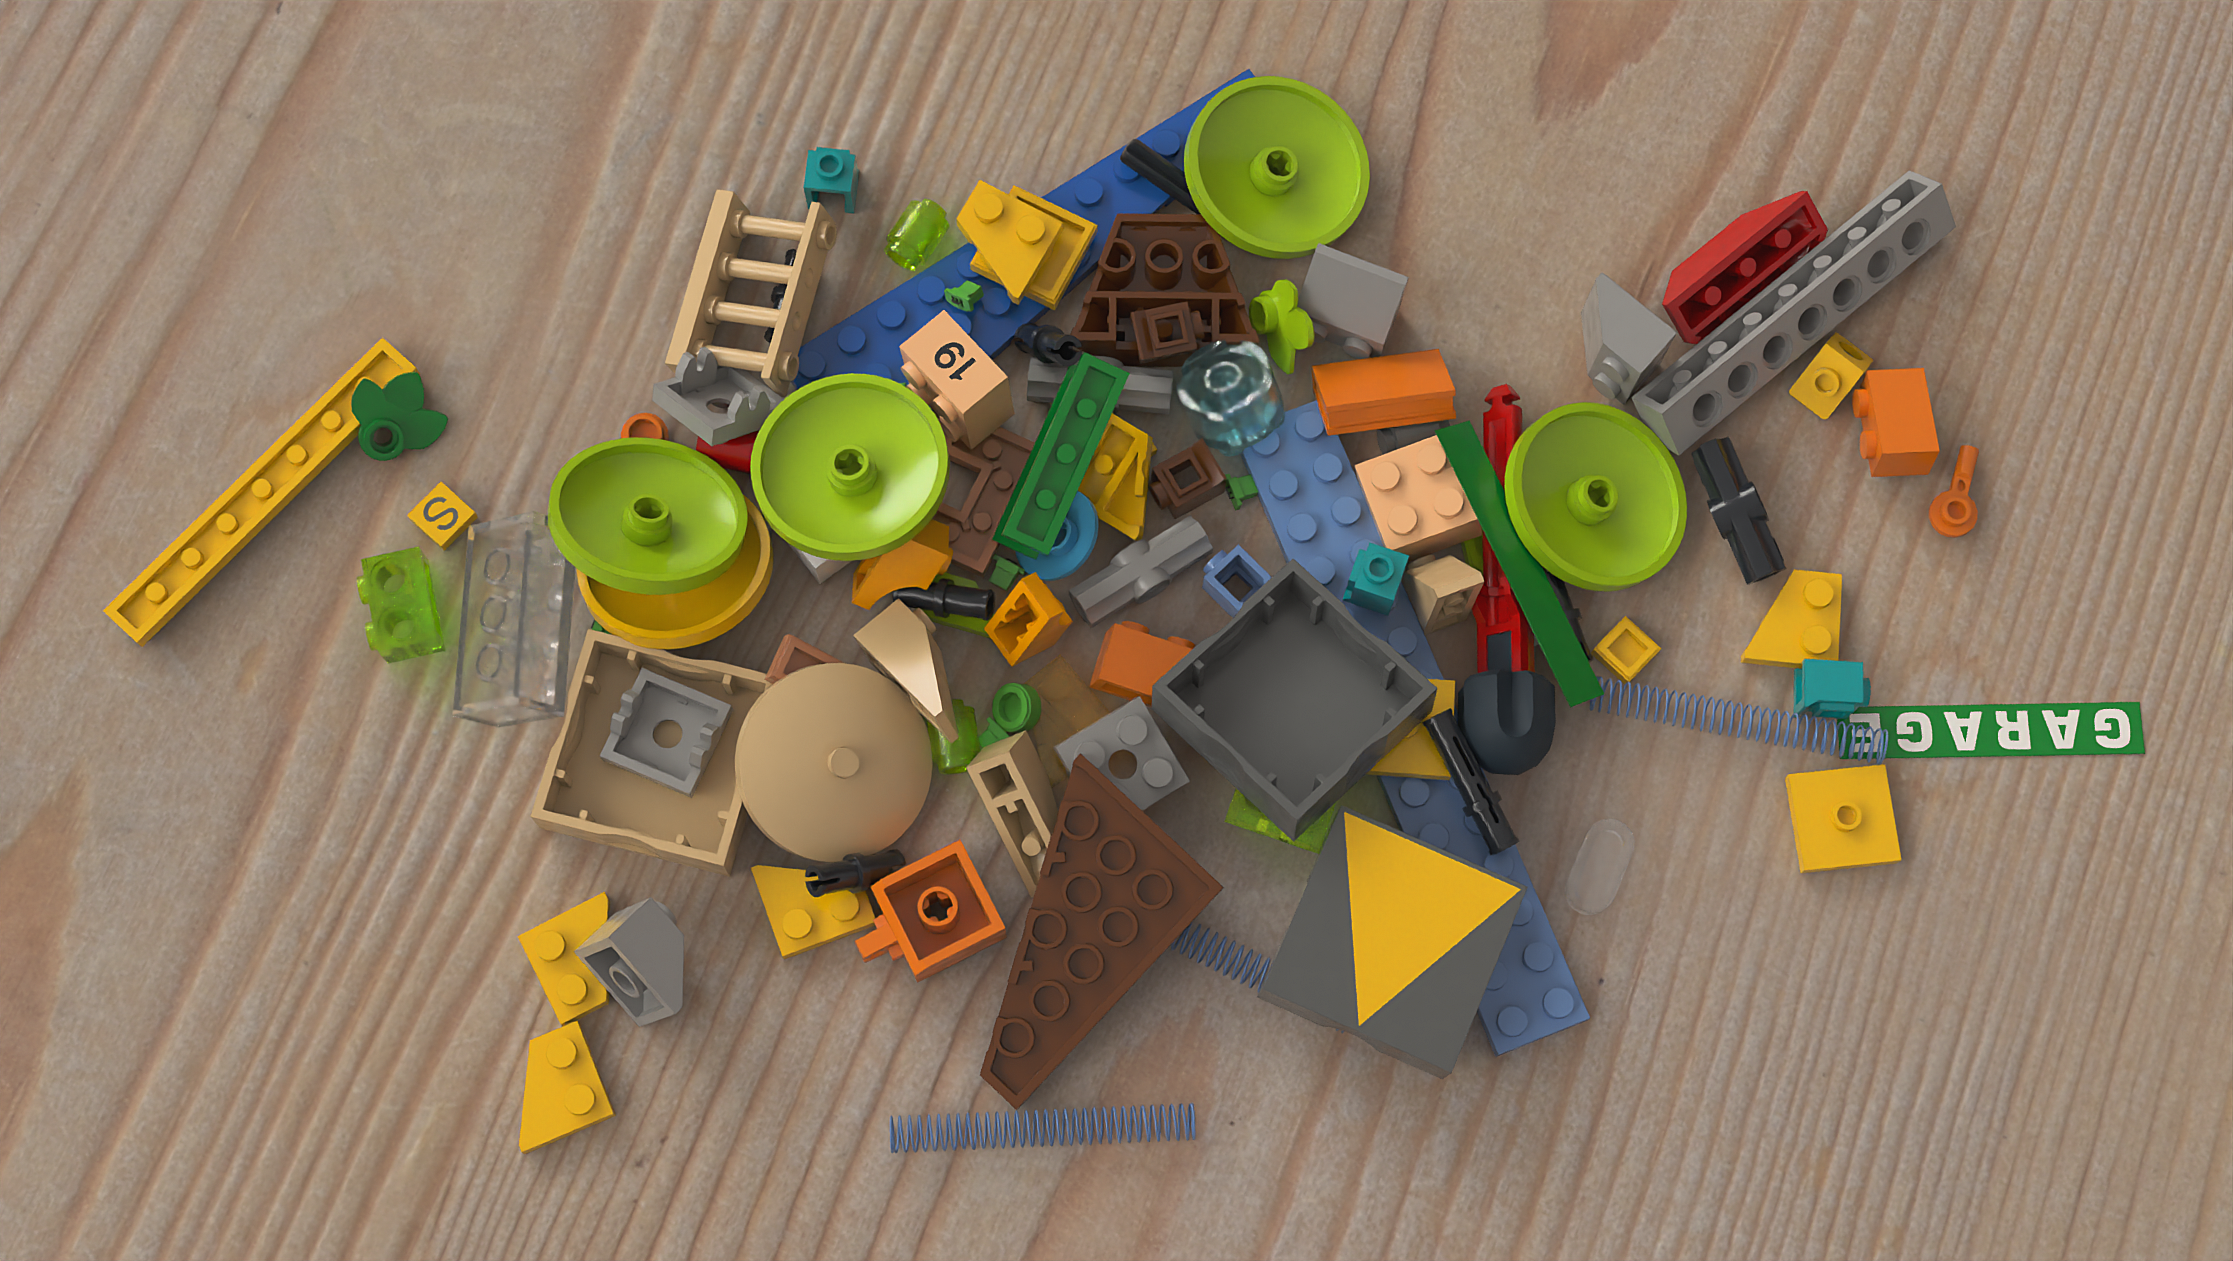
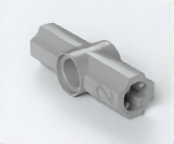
M1094 356L1130 373L1112 412L1113 414L1118 413L1119 410L1169 414L1173 371L1128 367L1114 358ZM1031 357L1028 372L1027 401L1052 404L1069 366H1062L1057 362L1051 364L1042 363Z
M1190 515L1148 542L1143 539L1127 546L1110 561L1108 567L1069 590V596L1083 621L1090 628H1093L1131 603L1141 604L1155 597L1167 588L1172 582L1173 577L1212 554L1213 547L1202 526Z

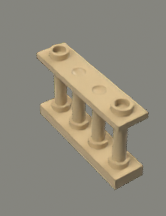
M716 190L665 360V364L674 373L683 353L689 352L696 357L697 362L700 348L706 347L713 352L718 363L717 366L762 372L761 378L779 396L786 397L790 381H793L798 373V353L827 252L833 248L836 241V223L821 203L811 202L808 216L804 223L751 216L748 208L734 191ZM749 234L800 241L794 264L790 266L738 259L737 255L742 238ZM736 277L787 284L781 309L724 302L729 282ZM722 321L775 329L768 353L713 346L711 343L716 326Z

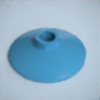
M1077 490L1048 556L1039 553L1037 559L1034 560L1016 552L1019 564L1028 574L1036 572L1043 581H1055L1071 575L1085 563L1095 546L1099 529L1097 511L1091 500Z

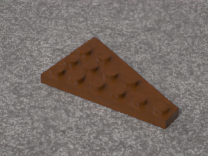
M1081 753L1073 760V767L1066 791L1059 807L1057 821L1053 834L1050 837L1040 871V878L1031 908L1028 911L1023 935L1016 951L1006 992L980 1072V1076L1016 1110L1024 1104L1224 889L1214 877Z

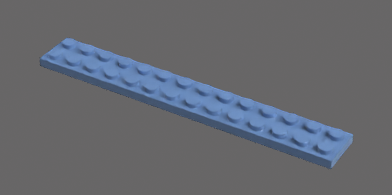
M1317 400L1235 430L1233 433L1234 441L1248 474H1251L1254 480L1259 500L1286 563L1292 559L1296 560L1345 605L1352 617L1363 628L1379 639L1386 641L1427 679L1444 680L1402 582L1399 584L1388 616L1342 600L1359 549L1367 551L1369 542L1384 546L1339 436H1328ZM1454 704V718L1458 723V711ZM1376 775L1400 831L1528 887L1477 1010L1495 1056L1498 1057L1588 1021L1590 1019L1588 1011L1516 845L1490 856L1489 849L1472 816L1466 817L1462 809L1466 804L1452 777L1450 780Z

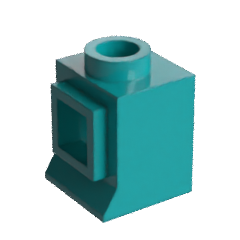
M817 147L816 151L808 150L803 186L808 209H810L811 202H818L819 192L844 194L845 213H855L860 169L857 167L856 155L850 154V150Z
M1369 542L1367 551L1362 549L1358 551L1342 600L1388 616L1409 555Z
M1804 659L1802 661V669L1796 668L1794 670L1793 714L1797 713L1798 716H1801L1809 711L1812 712V717L1847 719L1857 708L1869 705L1871 684L1869 678H1863V662Z

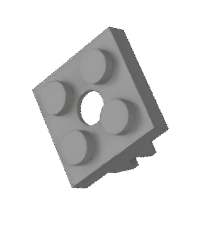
M702 347L699 350L697 362L696 357L689 352L683 353L676 367L675 377L653 385L652 401L711 446L723 444L731 439L760 430L770 413L784 399L744 369L717 366L718 363L713 352L706 347ZM712 404L719 408H728L727 414L714 413L707 406Z
M641 668L632 689L624 692L621 697L620 711L618 713L614 712L612 715L611 733L600 757L603 761L692 798L733 712V707L716 698ZM663 721H674L682 729L680 742L672 748L660 747L654 741V730Z
M1140 696L1133 698L1053 747L1066 768L1068 779L1073 767V760L1081 753L1141 810L1146 809L1190 782ZM1122 749L1130 751L1137 760L1135 773L1127 779H1119L1113 776L1108 766L1111 755Z

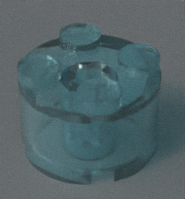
M1223 340L1200 348L1185 361L1181 368L1183 376L1180 385L1177 383V393L1194 434L1199 440L1203 438L1207 446L1219 450L1224 456L1241 454L1245 448L1265 439L1285 421L1283 397L1269 359L1259 346L1248 341L1240 340L1242 345L1227 346L1226 341Z

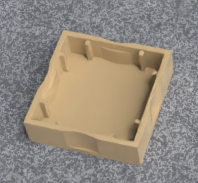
M588 629L568 692L565 722L557 741L551 748L530 817L541 829L730 877L748 816L737 786L735 774L736 745L741 727L749 710L764 691L772 685V683L764 680L767 674L715 660H696L679 657L662 649L640 647L619 636ZM641 668L716 698L733 707V712L692 798L603 761L600 757L611 733L612 715L614 712L618 713L620 711L621 697L624 692L632 689ZM674 721L661 722L654 730V741L663 748L676 746L682 738L680 725Z

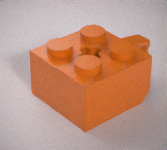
M958 840L880 879L871 886L873 895L883 914L873 919L877 929L855 940V945L865 963L888 952L893 961L905 957L918 983L1007 938L1006 928L961 840ZM939 902L942 908L951 906L947 910L948 918L939 921L935 916L927 918L932 914L930 905Z

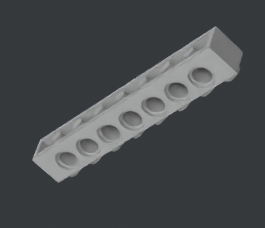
M1910 170L1636 393L1632 400L1642 423L1660 438L1668 450L1677 455L1682 454L1694 445L1703 435L1729 416L1743 402L1763 388L1771 379L1798 359L1806 350L1828 332L1832 331L1840 322L1862 304L1866 303L1875 293L1901 274L1909 265L1935 246L1938 241L1956 227L1942 183Z

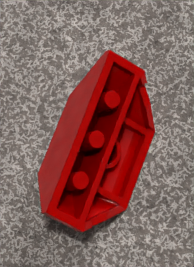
M1799 191L1740 215L1672 270L1662 305L1683 342L1698 344L1819 245L1820 242L1825 240L1828 228L1808 191Z

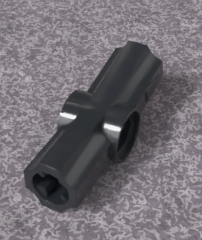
M1729 437L1715 438L1701 444L1691 455L1702 484L1710 499L1707 500V504L1722 538L1728 540L1747 585L1762 581L1787 569L1776 540L1766 523L1769 521L1761 498L1753 482L1748 481Z

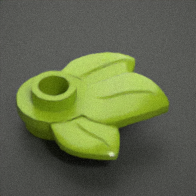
M1282 279L1276 281L1271 290L1262 291L1259 297H1254L1249 304V319L1257 334L1267 335L1269 352L1274 362L1284 373L1293 374L1296 349L1311 347L1315 340L1312 320L1307 312L1297 307V288L1291 281Z

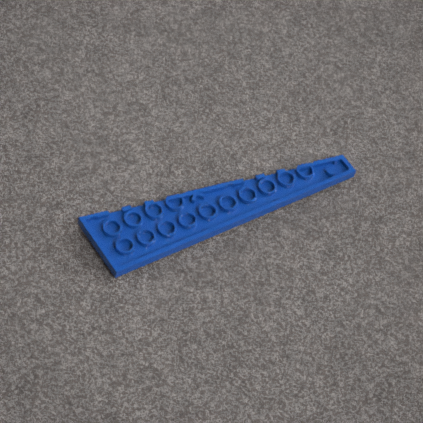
M1247 69L1136 139L1184 171V152L1187 137L1201 110L1208 101L1224 88L1235 82L1255 76L1250 69ZM1128 144L1041 197L1098 225V232L1061 300L1098 268V261L1117 213L1155 214L1163 206L1167 207L1175 200L1121 162V154ZM967 243L801 346L798 353V373L791 383L798 390L813 381L825 377L854 373L876 375L897 383L905 382L908 385L909 381L901 371L904 362L899 346L943 310L950 315L990 359H995L1010 346L1019 326L1027 322L1035 324L1051 308L1026 296L1017 305L1011 301L1003 285L970 270V263L977 249L973 244ZM968 280L980 285L984 296L973 304L974 310L972 312H966L947 302L944 290L946 288H958Z

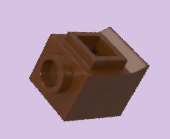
M1188 301L1135 311L1130 314L1138 346L1140 364L1195 353L1197 351L1196 340L1204 339L1199 310L1190 312ZM1178 316L1183 339L1159 343L1155 321Z
M1201 438L1189 448L1152 467V483L1148 484V488L1161 510L1168 507L1174 519H1177L1223 494L1227 478L1203 438ZM1192 466L1200 480L1180 489L1173 475Z

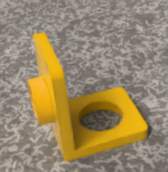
M1835 332L1794 383L1789 393L1820 418L1828 419L1871 365L1873 359L1839 333Z

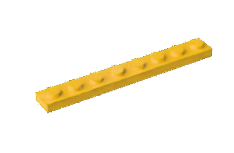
M382 337L130 583L103 612L136 643L143 647L358 436L361 424L352 412L351 400L354 390L363 378L369 379L383 389L387 382L397 375L408 372H417L420 375L417 368Z

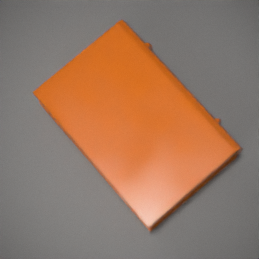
M1439 349L1312 365L1313 394L1315 400H1317L1318 409L1328 436L1456 419V411L1453 406V396H1456V390Z

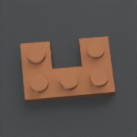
M1001 427L997 428L972 450L960 438L954 442L945 435L949 460L979 475L961 511L941 503L932 518L949 526V547L953 549L951 564L984 578L1000 546L999 543L991 539L1035 443Z

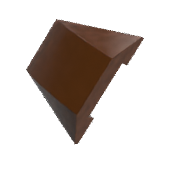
M1117 213L1098 261V268L1094 279L1084 297L1080 315L1070 335L1078 338L1082 344V347L1075 348L1092 356L1117 359L1124 366L1212 367L1260 347V340L1249 320L1245 309L1246 303L1242 293L1238 291L1230 270L1231 264L1220 235L1207 223L1201 214ZM1188 301L1190 312L1199 310L1204 339L1196 340L1197 351L1195 353L1140 364L1134 327L1130 319L1131 312ZM1178 316L1155 321L1159 343L1183 339Z

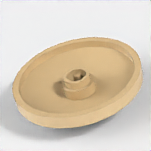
M826 663L801 668L787 674L767 688L751 707L743 722L735 753V774L739 793L748 814L757 827L771 841L786 851L803 858L824 862L842 861L846 855L860 853L864 856L873 855L882 851L901 837L912 825L924 805L931 783L933 768L932 748L928 730L920 712L913 705L909 696L898 685L880 673L862 666L845 663Z

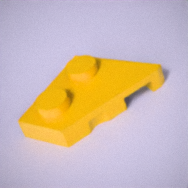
M979 180L956 218L960 231L968 242L976 247L984 264L990 272L993 271L1006 288L1007 295L1011 301L1017 305L1020 304L1063 231V222L982 180Z
M1112 413L1078 491L1091 500L1099 519L1135 541H1139L1143 538L1153 438Z
M1794 569L1760 623L1749 645L1742 653L1741 663L1802 669V661L1804 659L1838 661L1842 574Z
M762 865L751 867L783 959L875 926L873 922L875 916L866 891L851 893L845 890L825 894L821 897H813L808 892L805 882L818 880L819 878L818 876L805 877L806 870Z
M605 892L517 936L562 1026L575 1022L609 1004V992L574 953L580 945L608 920L610 900Z
M578 1021L530 1040L519 1147L523 1154L532 1152L616 1116L583 1029Z

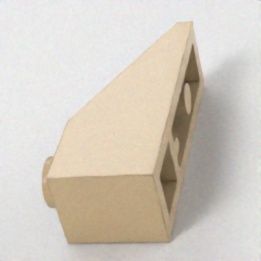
M1427 555L1408 565L1409 570L1404 572L1401 582L1424 635L1467 620L1484 584L1481 572L1451 555L1437 560L1435 555Z
M897 599L853 636L869 662L883 676L898 685L909 696L917 710L952 744L959 738L942 652L932 637V634L937 629L920 608L912 612L900 599Z
M1025 730L984 746L966 768L1032 898L1040 878V871L1050 837L1053 834L1057 821L1058 809L1048 773Z

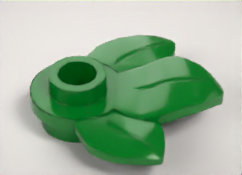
M417 372L397 375L388 381L383 389L366 378H363L355 388L352 395L351 408L354 416L361 424L358 432L359 444L369 457L379 461H387L399 456L404 449H424L431 445L444 431L448 417L441 412L422 408L424 404V388L421 377ZM380 428H387L391 431V438L386 443H377L374 440V433Z

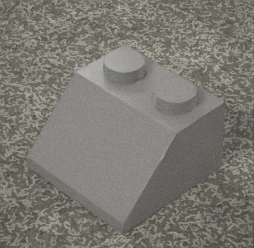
M1318 243L1298 299L1297 307L1306 311L1312 320L1315 333L1314 342L1323 343L1326 340L1342 346L1347 354L1358 359L1379 357L1382 355L1398 315L1409 277Z
M1603 272L1596 278L1581 311L1587 375L1593 380L1594 387L1603 396L1609 399L1616 398L1625 405L1659 367L1677 334L1675 330Z
M651 897L616 912L574 951L639 1027L675 1015L683 1007L684 934L677 928L674 914L664 904L655 902Z

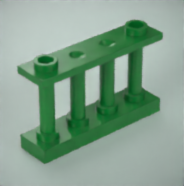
M1085 352L1081 355L1077 366L1071 365L1068 367L993 534L992 541L1034 560L1037 559L1039 553L1045 556L1049 555L1130 373Z

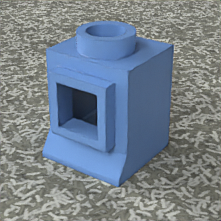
M1238 544L1228 554L1221 550L1206 564L1203 569L1206 575L1203 578L1202 588L1234 618L1243 603L1272 577ZM1235 574L1251 588L1240 601L1224 587Z

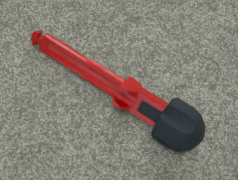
M1508 384L1491 389L1484 401L1492 405L1489 411L1483 413V449L1504 491L1508 459L1515 443L1523 433L1522 408L1512 404L1513 401L1520 400V396ZM1482 529L1484 584L1472 607L1477 623V674L1470 675L1458 692V725L1470 749L1473 751L1480 768L1491 774L1520 775L1538 766L1551 748L1556 725L1555 686L1543 675L1535 673L1534 633Z

